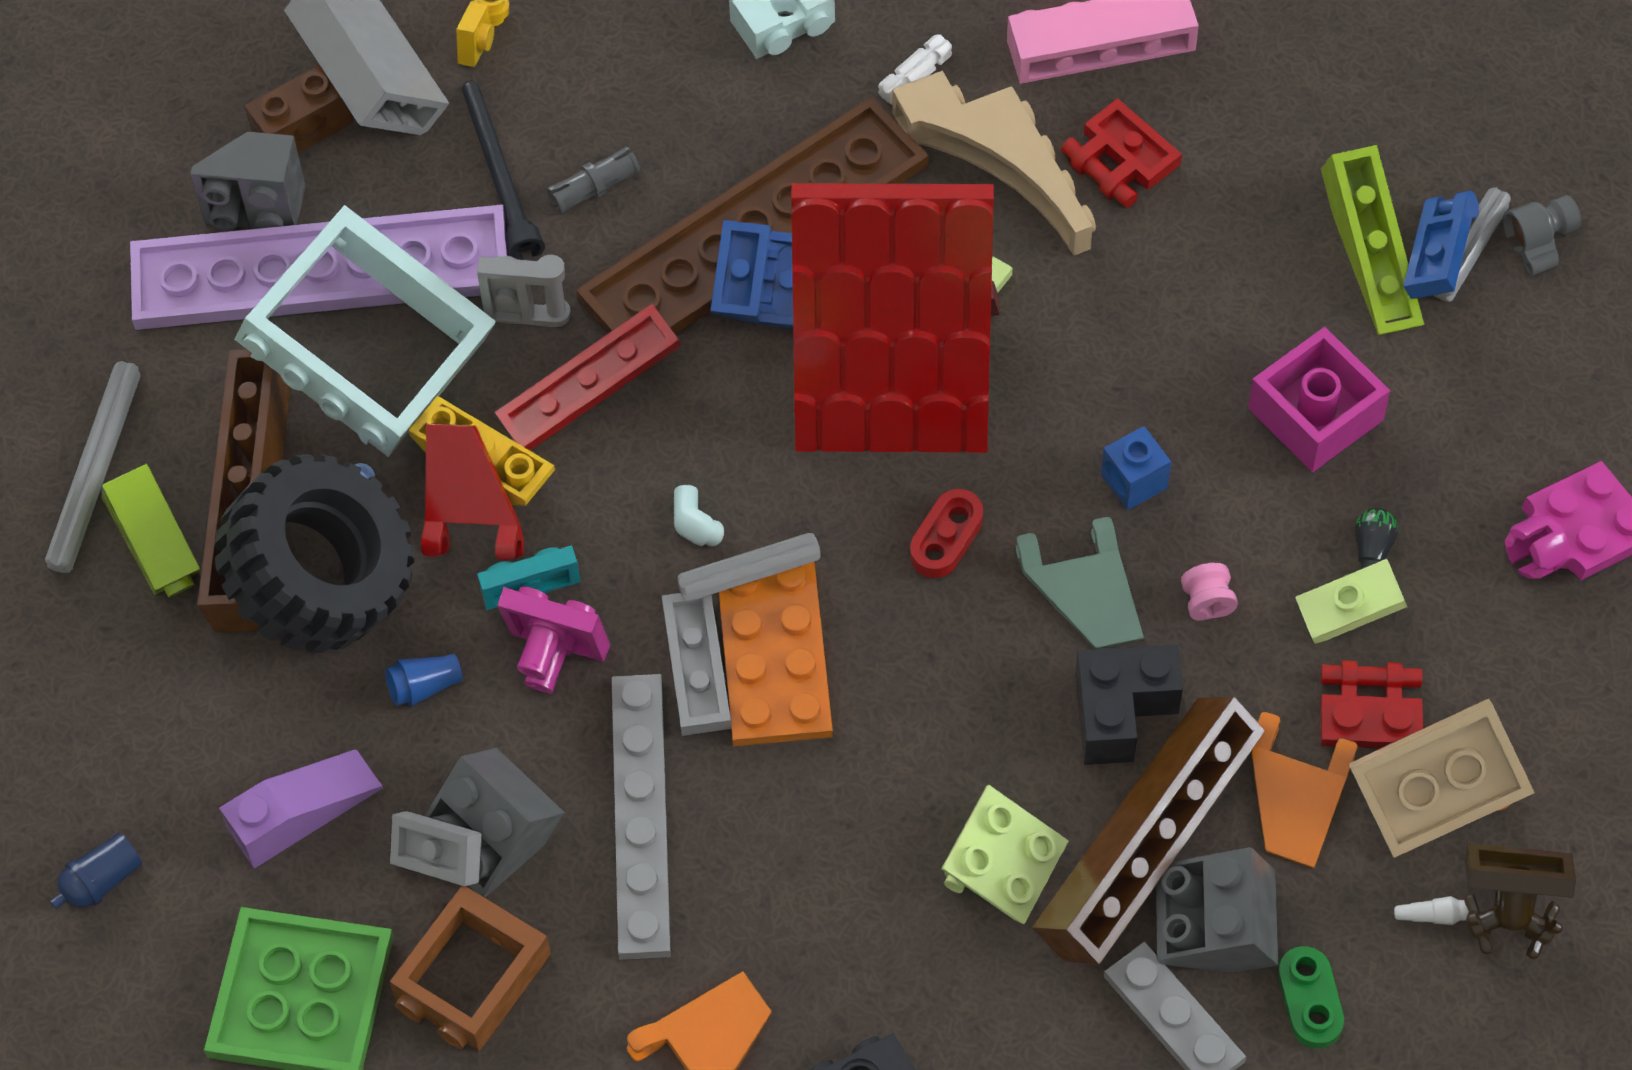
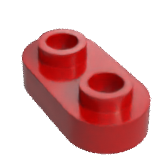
M953 489L945 492L938 498L911 540L910 560L918 573L929 578H940L950 574L956 568L980 531L983 523V505L974 493L964 489ZM954 514H963L967 517V520L963 523H954L950 517ZM936 550L941 552L943 557L939 560H930L926 557V554Z

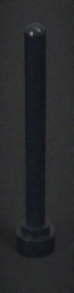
M466 81L462 86V93L508 223L505 235L508 254L517 260H524L521 252L530 249L532 257L541 255L545 249L539 228L525 218L480 87L475 81Z

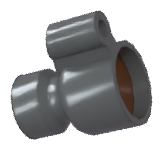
M1570 195L1550 200L1547 207L1539 202H1531L1505 211L1503 214V231L1507 238L1516 235L1522 246L1515 247L1514 250L1518 255H1521L1524 266L1530 276L1558 266L1559 257L1555 246V233L1565 235L1579 230L1581 227L1579 208Z

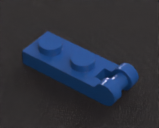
M1473 191L1457 193L1453 199L1448 200L1441 196L1425 200L1403 285L1410 299L1455 291L1471 221L1478 216L1479 212L1478 200Z

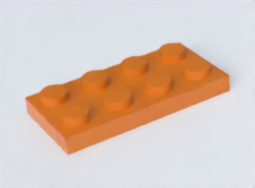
M815 562L720 591L719 600L733 746L833 737Z

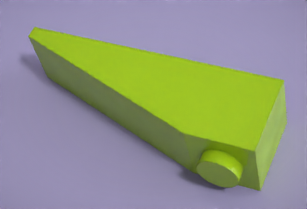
M1377 145L1331 155L1322 166L1321 173L1334 220L1377 334L1383 335L1423 326L1424 321L1418 299H1410L1403 287L1409 265ZM1410 316L1409 319H1404V320L1395 321V322H1391V323H1386V322H1385V321H1388V320H1393V319H1397V318H1402V317Z

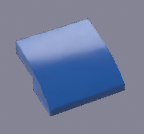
M723 220L711 313L754 324L793 329L792 233L771 231L770 225Z

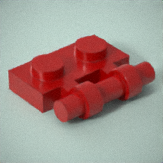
M1118 98L1084 124V135L1090 140L1082 146L1076 139L1071 137L1061 147V152L1071 160L1070 166L1080 175L1086 173L1100 185L1099 191L1109 200L1115 198L1125 208L1132 206L1138 198V194L1128 186L1129 183L1136 180L1145 189L1149 190L1179 167L1182 160V154ZM1105 154L1119 165L1113 171L1099 161Z
M1341 660L1340 665L1321 664L1320 684L1340 685V695H1321V746L1336 747L1338 740L1341 738L1356 743L1357 748L1381 749L1423 729L1422 699L1402 698V688L1422 687V669L1403 668L1402 663L1386 662L1385 667L1358 666L1357 661ZM1357 686L1385 687V697L1357 696Z

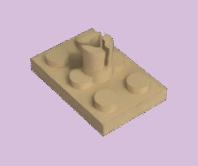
M1486 699L1349 763L1351 771L1394 858L1535 793L1490 699Z

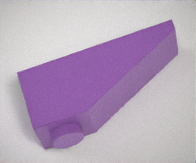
M355 749L266 779L224 804L219 809L229 834L255 869L383 789V786Z

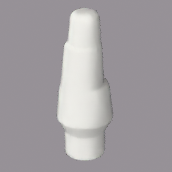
M1452 896L1436 898L1432 901L1398 905L1394 908V915L1397 920L1433 922L1434 924L1454 925L1459 921H1465L1469 912L1464 900H1458Z

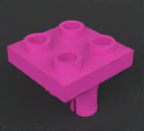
M520 587L519 592L503 588L497 605L511 635L527 639L517 668L519 672L527 675L524 683H526L525 685L528 688L552 694L566 655L574 653L604 662L610 648V643L599 615L595 614V609L573 600L567 601L566 605L549 601L545 593L530 587Z

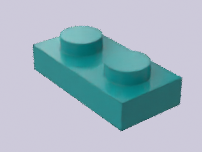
M572 545L561 549L547 548L539 551L534 557L514 563L500 562L489 567L487 571L477 573L486 610L498 607L497 605L504 587L518 592L520 587H530L546 593L580 582L578 562Z

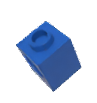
M1145 426L1103 448L1101 476L1127 510L1168 488L1171 460Z

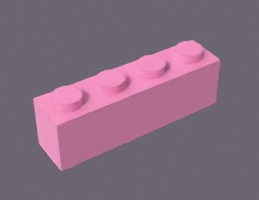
M1091 0L1069 2L1059 7L1037 11L1026 10L1019 14L1008 16L1007 43L1019 83L1021 84L1195 51L1199 25L1190 0Z

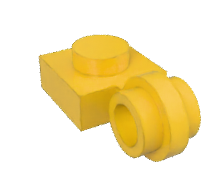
M474 0L470 2L457 27L458 64L475 67L483 50H490L494 38V26L502 24L509 14L508 0Z

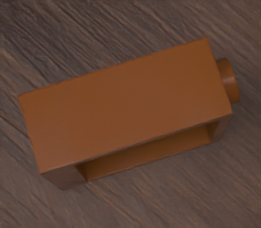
M461 886L390 980L394 998L397 1000L395 1007L414 1022L420 1023L424 1017L439 1027L437 1033L453 1047L463 1049L465 1044L479 1052L551 955L548 937L468 887ZM461 923L517 956L472 1018L416 984Z

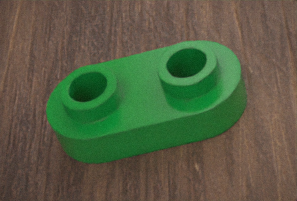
M1307 946L1293 948L1283 956L1278 969V981L1291 1031L1301 1044L1309 1048L1321 1049L1329 1047L1338 1040L1344 1025V1015L1330 963L1326 956L1315 948ZM1300 965H1308L1313 969L1314 974L1303 976L1298 973L1296 968ZM1321 1013L1326 1017L1327 1022L1315 1024L1310 1020L1309 1015Z

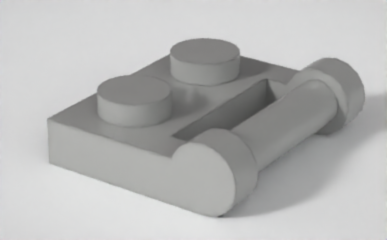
M545 255L538 261L517 260L510 256L479 258L477 276L483 310L496 322L561 327L569 322L571 310L568 302L564 300L562 281L565 278V267L560 257ZM531 285L544 287L546 301L544 305L534 304Z

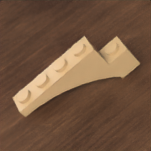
M942 70L892 89V114L899 126L918 145L931 147L964 159L991 173L1015 189L1036 207L1057 230L1073 256L1091 249L1092 232L1096 230L1094 217L1087 205L1081 206L1075 196V186L1067 170L1061 171L1055 162V152L1050 139L1046 135L1041 136L1035 127V117L1031 106L1026 100L1020 101L1012 86L965 103L960 88L957 85L951 86Z

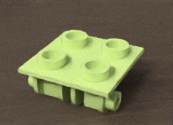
M987 785L941 868L947 877L944 884L947 888L957 893H962L966 886L1012 919L1025 924L1069 840L999 791Z

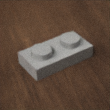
M408 811L392 814L390 864L462 886L479 883L480 832Z

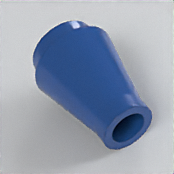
M455 654L440 657L398 659L395 661L394 666L385 668L388 691L396 706L407 703L408 707H412L463 680L461 667Z

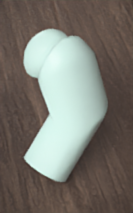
M681 485L674 489V527L677 533L699 546L706 544L714 547L718 545L723 539L724 527L721 522L713 520L711 516L698 510V489L691 485Z

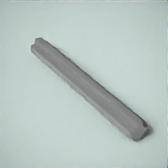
M119 361L113 367L45 557V562L50 570L69 573L73 569L141 376L138 366L133 363Z

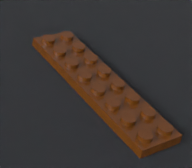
M870 97L576 289L577 300L607 334L650 304L655 306L674 334H677L711 310L723 220L770 225L771 231L792 233V183L902 184L928 167L929 155Z

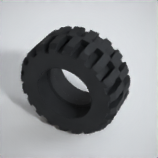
M302 454L293 456L289 461L280 460L270 465L235 498V501L226 509L221 518L222 526L216 531L215 547L216 550L221 551L215 557L218 575L225 576L226 581L222 584L228 600L235 599L240 607L236 612L245 622L251 619L258 625V633L269 640L275 636L281 639V646L296 651L303 645H305V650L309 653H324L329 648L337 651L348 647L355 640H360L397 608L404 599L403 592L410 587L413 577L412 569L409 567L415 562L413 544H407L411 531L407 520H401L397 513L400 510V506L393 496L388 499L380 490L383 485L375 477L371 476L367 479L360 474L362 468L350 462L339 465L335 457L319 455L313 460L312 455ZM285 522L308 526L319 532L331 543L339 555L343 566L344 585H335L319 580L308 573L297 562L287 543Z

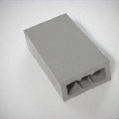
M291 0L284 9L360 126L421 135L431 128L449 105L448 100L380 0Z

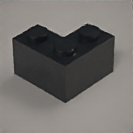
M1178 645L1077 650L1075 680L1084 765L1134 762L1137 744L1135 717L1174 715L1180 712L1183 686Z

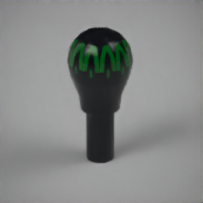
M1379 507L1370 508L1364 511L1357 519L1355 539L1361 569L1387 559V555L1395 543L1399 532L1398 523L1395 517L1385 509Z

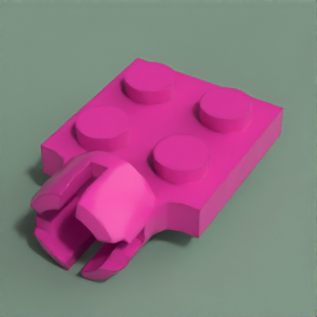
M1600 461L1528 496L1522 506L1528 519L1512 526L1511 532H1509L1505 539V550L1512 565L1530 555L1533 557L1532 563L1518 569L1520 575L1528 579L1542 578L1558 569H1569L1581 581L1632 555V497L1606 465Z

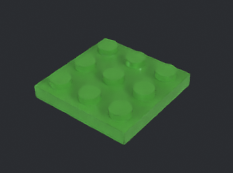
M241 907L204 1049L207 1058L283 1070H363L394 939L392 929Z

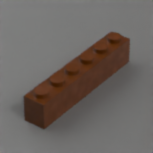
M247 349L229 350L197 604L216 633L256 631L259 628L251 619L245 622L236 612L240 607L234 598L228 600L222 584L226 581L225 576L218 575L215 557L221 551L216 550L215 538L216 531L222 526L221 518L226 509L235 501V498L270 465L283 460L291 387L283 381L278 372L265 362L250 357L252 353Z
M1235 697L1197 698L1033 925L1032 929L1061 959L1066 962L1100 964L1265 732Z

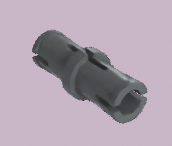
M625 146L613 153V155L594 164L588 162L580 167L581 171L562 182L560 181L546 188V193L553 206L558 205L556 210L561 215L575 205L595 195L597 198L607 194L606 190L640 173V166L634 153L630 152V148Z

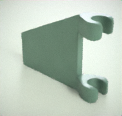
M1110 517L1093 520L1091 536L1097 552L1095 555L1042 565L1036 535L1028 533L1017 537L1015 551L1023 574L1094 649L1144 640L1118 550L1114 525Z

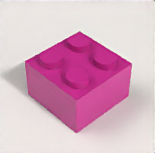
M1323 327L1253 378L1248 409L1313 473L1384 420L1390 390L1326 327Z

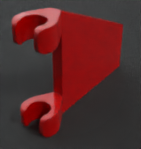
M426 424L425 524L421 539V552L424 556L437 557L447 554L450 548L447 523L499 525L495 545V556L497 559L512 561L521 558L524 554L521 524L476 425Z

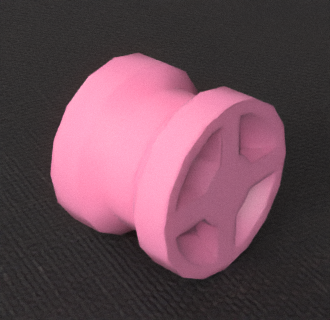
M1221 563L1201 564L1186 571L1181 577L1183 591L1190 595L1191 600L1188 602V611L1192 619L1200 621L1223 617L1231 614L1237 608L1236 594L1228 587L1231 576L1226 565Z

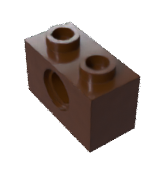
M320 65L244 105L251 132L294 136L298 153L354 123L352 113Z

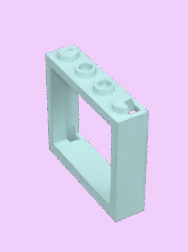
M344 205L246 316L234 340L252 353L250 357L265 362L278 372L288 386L304 392L316 401L327 416L340 420L358 434L364 444L367 445L369 442L389 457L409 433V428L436 396H439L484 342L496 321ZM331 246L459 344L398 418L268 320Z

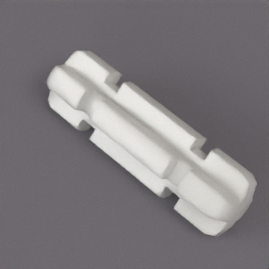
M939 34L931 37L923 44L925 49L919 48L894 70L896 75L889 74L879 83V95L886 102L892 104V89L933 73L936 70L934 66L936 63L942 65L951 57V43Z

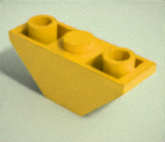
M436 396L408 430L411 438L426 453V424L476 425L512 505H527L555 471L554 465L439 396Z

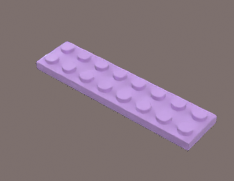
M503 205L362 218L464 297L481 296L477 276L480 257L496 258L498 256H507ZM329 222L130 241L132 322L135 330L245 319ZM331 246L271 316L401 304L405 302Z

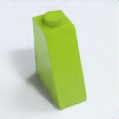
M148 465L140 466L103 484L102 500L153 594L156 595L165 590L168 598L194 586L195 584L191 577L199 574L200 568Z

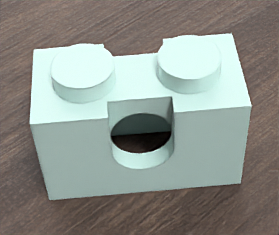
M729 0L730 21L756 59L768 53L777 55L784 52L791 45L792 39L805 33L812 37L821 35L835 22V0ZM781 14H789L790 16L782 17V16H779V15H781Z

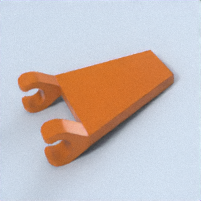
M1263 712L1260 715L1258 724L1265 732L1251 750V758L1265 852L1314 869L1351 769L1349 763L1354 761L1357 744L1340 738L1336 744L1328 771L1271 751L1279 730L1280 717Z
M742 971L659 1021L633 1030L627 1037V1052L635 1062H639L667 1043L686 1070H737L772 1011Z

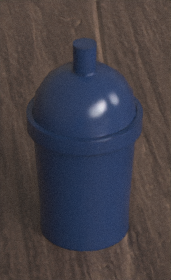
M118 832L75 861L71 860L64 865L65 869L60 873L57 881V888L60 894L50 900V903L55 909L65 902L76 908H84L90 905L96 906L102 901L104 895L142 866V861L130 842Z

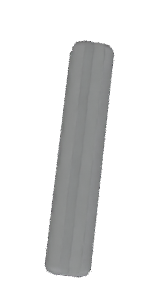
M1497 187L1488 189L1479 204L1478 216L1471 221L1455 291L1433 295L1434 297L1446 302L1454 299L1503 218L1504 212L1509 208L1511 197L1507 192H1503Z
M813 533L796 536L680 573L677 580L679 590L685 601H692L818 561L820 559V547Z

